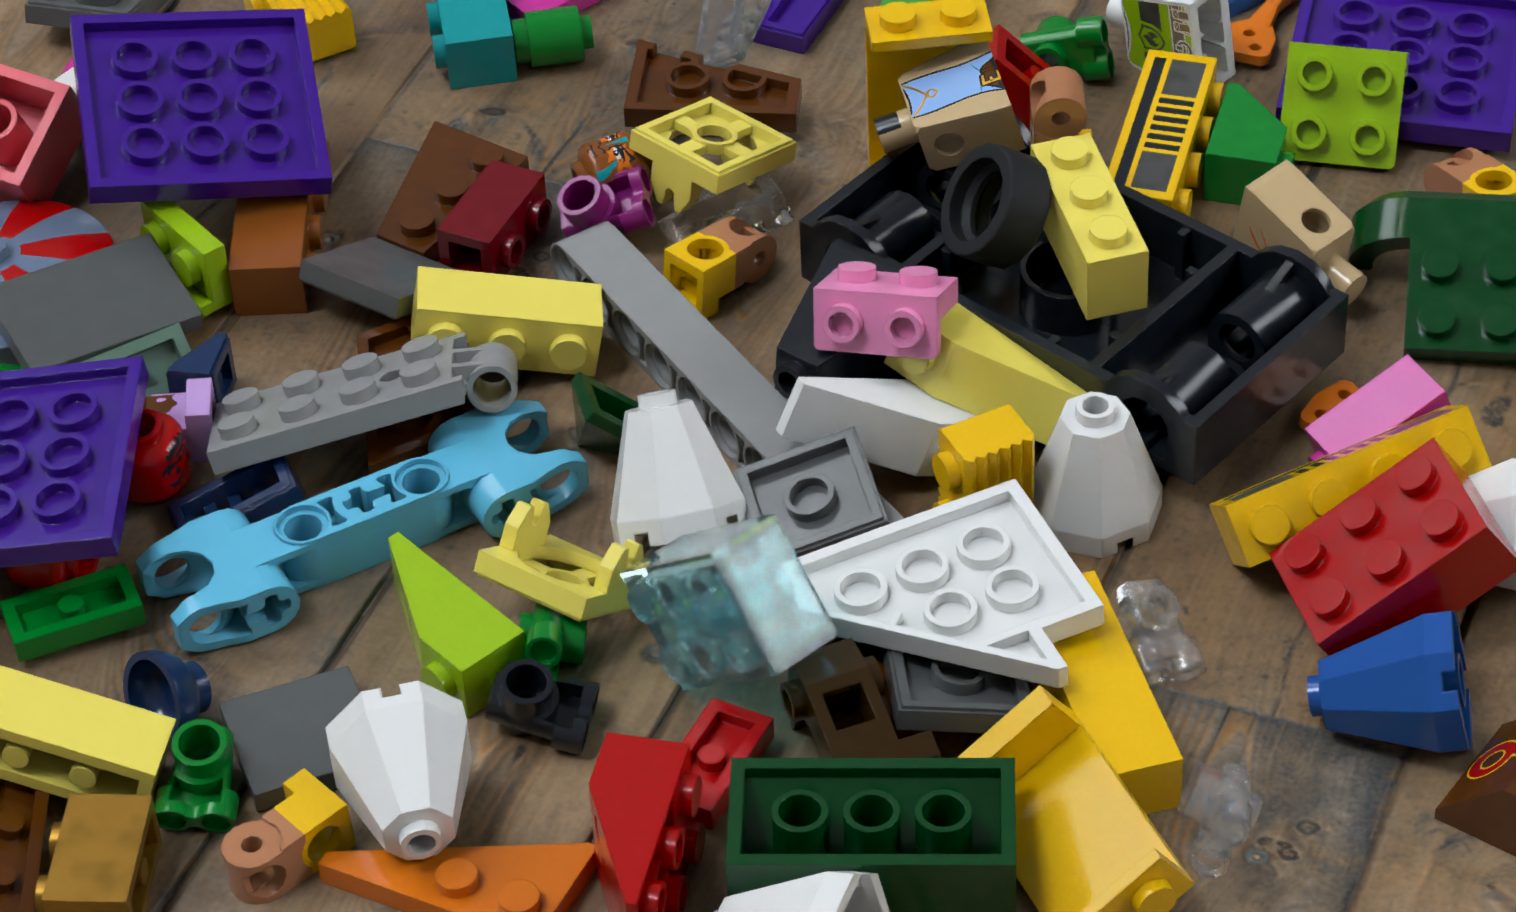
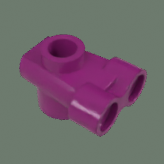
M639 165L615 174L616 179L602 185L596 178L590 175H580L565 183L557 197V205L561 215V228L565 237L572 236L604 221L610 222L619 231L624 230L628 235L654 227L655 215L650 202L652 184L644 166Z

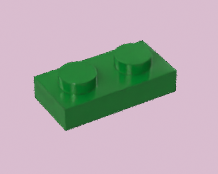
M126 563L0 601L3 622L19 663L147 624L142 601Z

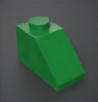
M1228 83L1205 153L1203 200L1241 205L1245 186L1286 159L1295 166V153L1286 152L1287 127L1240 84Z

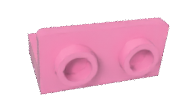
M851 261L838 265V268H835L813 288L814 346L818 350L934 359L941 352V318L958 302V277L938 276V270L929 266H909L900 269L899 273L876 271V265L870 262Z

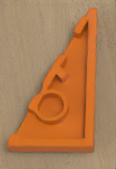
M561 843L445 847L438 855L410 861L385 850L327 851L318 862V869L322 883L402 912H569L596 872L597 862L595 844Z

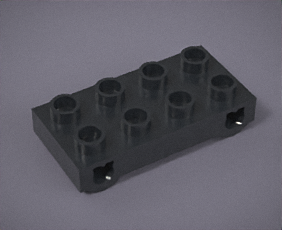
M1015 115L1026 149L1019 152L1030 155V131ZM920 142L887 153L799 220L801 274L804 279L812 281L831 243L838 238L903 267L929 266L938 270V276L958 277L959 304L1086 392H1101L1117 396L1131 412L1155 470L1177 476L1192 485L1198 483L1344 353L1349 295L1334 288L1330 278L1314 260L1297 249L1283 245L1268 246L1258 251L1115 180L1114 182L1149 250L1147 308L1086 320L1044 229L1032 250L1019 263L1005 269L989 267L953 254L944 242L941 229V212L948 183L958 166L938 171L930 169ZM1002 187L994 199L989 215V225L997 212L1002 196Z

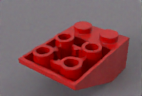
M607 732L588 785L598 880L608 912H684L689 886L686 871L689 864L698 865L700 863L706 833L705 824L695 820L701 799L702 778L701 775L692 774L690 744Z

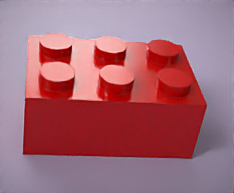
M1434 437L1269 553L1317 645L1328 656L1422 614L1456 611L1457 613L1516 572V553L1472 480Z

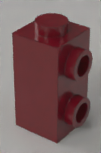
M491 160L436 229L440 263L456 270L504 275L510 269H515L521 262L526 248L538 233L541 234L546 230L550 222L552 204L547 199L544 173Z

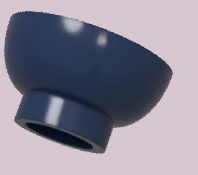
M147 650L135 653L126 664L123 676L125 703L175 718L176 722L172 738L180 726L197 719L199 714L209 709L212 699L211 685L206 672L198 663L194 661L184 662L179 657L165 651Z

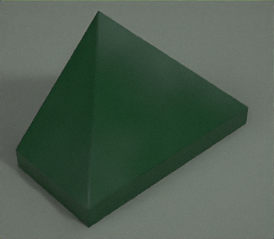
M578 372L571 380L577 444L579 447L619 456L624 413L627 410L639 407L638 402Z

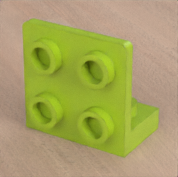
M1289 41L1280 121L1287 127L1286 152L1295 153V160L1388 170L1394 168L1405 77L1408 75L1410 54L1408 52Z
M174 201L140 202L144 225L140 227V234L150 233L202 312L203 318L232 303L233 297L224 244Z

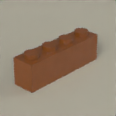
M326 141L327 150H328V156H329V162H330V168H331V150H330V144H329V141ZM328 194L237 198L228 265L236 316L308 313L310 288L315 287L305 284L299 279L301 260L317 255L318 252H314V250H323L324 248L323 218L318 213L327 212Z

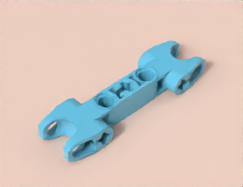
M516 400L509 408L497 413H487L474 409L442 423L429 439V454L405 460L311 497L251 524L242 512L230 508L218 510L189 521L173 533L151 545L135 561L139 582L147 596L170 598L195 592V594L182 601L178 608L170 615L174 629V638L181 650L204 652L250 642L286 626L296 616L300 608V597L298 594L324 587L391 560L388 537L396 532L402 534L418 548L438 541L449 533L479 522L491 536L501 538L505 522L516 503L522 500L530 504L532 498H538L549 503L551 516L572 503L589 486L587 462L579 452L567 449L531 454L539 449L542 443L550 436L547 424L548 413L540 402ZM531 419L527 430L515 437L506 439L509 429L520 420ZM570 470L568 478L558 487L549 490L541 488L540 485L560 472ZM177 557L187 560V564L161 577H155L157 569L167 560ZM218 612V616L211 626L197 632L190 631L192 624L197 619L207 614Z

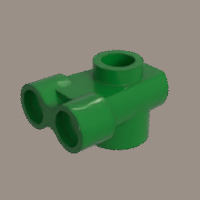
M1104 15L1078 17L1076 24L1062 16H1051L1044 19L1038 25L1036 31L1021 34L1020 42L1051 67L1064 66L1071 68L1079 75H1083L1086 81L1110 80L1114 77V56L1109 47L1108 25Z
M537 602L534 613L521 611L519 627L525 632L526 659L541 662L551 671L554 681H560L558 677L559 662L583 665L588 620L578 622Z
M195 719L186 722L177 729L172 738V751L175 763L169 784L160 787L156 795L155 810L160 828L170 831H181L189 827H199L212 833H228L235 827L240 798L236 792L231 790L234 734L229 728L221 727L212 720Z

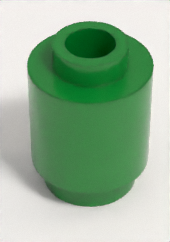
M577 5L523 12V18L510 20L516 64L530 63L531 68L584 61V49L594 48L590 15L579 16Z

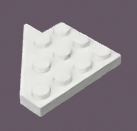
M1015 478L772 566L774 586L801 629L844 639L852 638L853 641L1055 688L1069 685L1068 666L1052 643L1105 624L1104 604Z

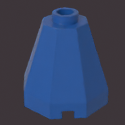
M1456 611L1422 614L1319 660L1318 675L1307 677V694L1312 717L1323 716L1326 730L1442 753L1472 749L1471 700L1469 688L1465 689L1463 671H1467L1466 659Z

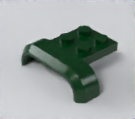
M1400 191L1388 193L1374 199L1353 215L1351 221L1355 231L1349 249L1348 262L1358 270L1372 269L1375 258L1385 252L1410 249L1404 356L1408 354L1413 360L1516 365V195Z

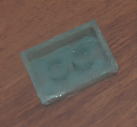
M774 513L681 535L620 573L628 588L627 599L632 611L640 621L648 625L660 647L659 659L664 670L671 679L680 684L683 691L777 676L839 635Z

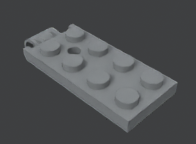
M465 331L438 339L435 335H424L408 341L402 346L401 350L377 356L373 352L358 354L346 360L340 368L318 374L316 370H303L288 376L278 386L260 391L255 387L241 388L229 393L222 399V402L216 404L206 454L214 475H219L465 404L466 393L472 405L477 409L487 413L501 412L509 408L517 396L518 360L515 353L502 343L487 342L478 347H469ZM487 372H497L506 378L500 382L491 383L482 380L479 376Z

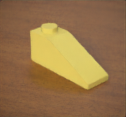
M958 302L941 318V352L936 358L922 359L886 356L884 361L886 365L930 396L976 416L1010 404L1034 433L1035 441L1044 445L1047 444L1066 401L1087 393Z

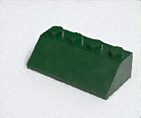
M731 758L725 859L727 896L826 871H858L878 873L890 912H1016L1015 758Z

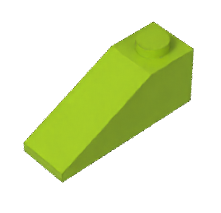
M396 532L388 537L394 585L420 664L422 682L463 701L466 718L469 719L487 707L497 672H502L505 666L515 660L526 659L525 632L402 534Z

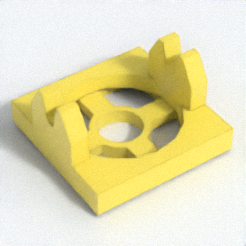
M711 96L635 127L631 130L629 143L630 149L653 161L650 181L657 202L663 204L670 201L674 194V211L677 213L688 210L700 197L701 187L717 195L744 182L754 181L760 175L794 161L797 142L792 138ZM683 134L690 137L689 141L679 145L671 141L676 136ZM708 135L719 136L721 141L713 142L701 137ZM701 155H721L723 164L716 165L701 157Z
M532 498L530 504L522 500L516 503L505 522L499 546L480 549L474 567V572L478 576L578 622L651 603L656 586V581L641 575L644 566L643 545L630 539L625 541L624 546L614 542L610 545L604 558L556 536L547 535L551 522L549 503L538 498Z

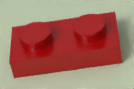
M712 698L681 742L690 744L692 774L701 775L702 778L701 799L695 820L696 822L704 823L705 828L713 830L729 806L731 758H761L774 738V720L772 717Z

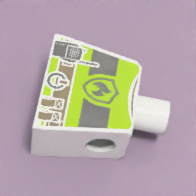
M1109 0L1106 8V19L1109 24L1124 29L1127 56L1133 67L1142 71L1148 51L1153 49L1217 58V82H1225L1236 74L1228 0Z

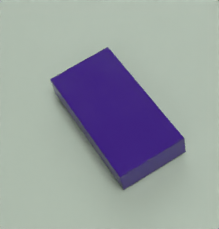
M772 0L752 26L753 42L805 54L844 0Z

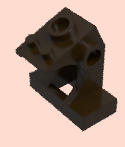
M852 638L815 647L806 652L787 657L788 681L780 684L783 706L790 719L793 731L804 728L806 723L808 724L821 758H940L941 753L931 730L898 739L881 697L885 694V684L879 664L872 655L864 658ZM858 707L865 722L837 731L831 716L838 713L843 715L856 712Z

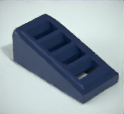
M281 456L236 469L169 504L167 509L177 530L189 521L194 520L195 517L226 508L239 510L252 524L280 513L287 507L308 498L286 456Z

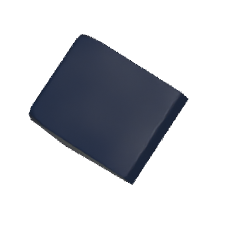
M217 333L173 363L166 373L169 392H186L187 379L212 377L216 404L222 402V399L232 392L237 381L228 335L226 333Z

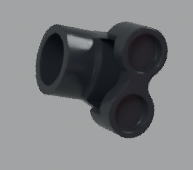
M532 659L515 660L505 666L502 672H497L487 702L485 719L504 725L514 735L539 736L551 740V748L581 755L585 746L589 725L597 705L600 683L572 676L569 677L568 683L554 681L551 671L541 662Z

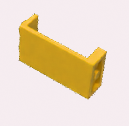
M935 0L915 3L891 2L884 6L864 7L868 168L886 155L873 119L907 107L898 82L901 74L958 45L993 41V30L985 0Z
M1039 685L957 757L1015 758L1016 878L1039 912H1169L1177 899L1195 885L1075 713Z

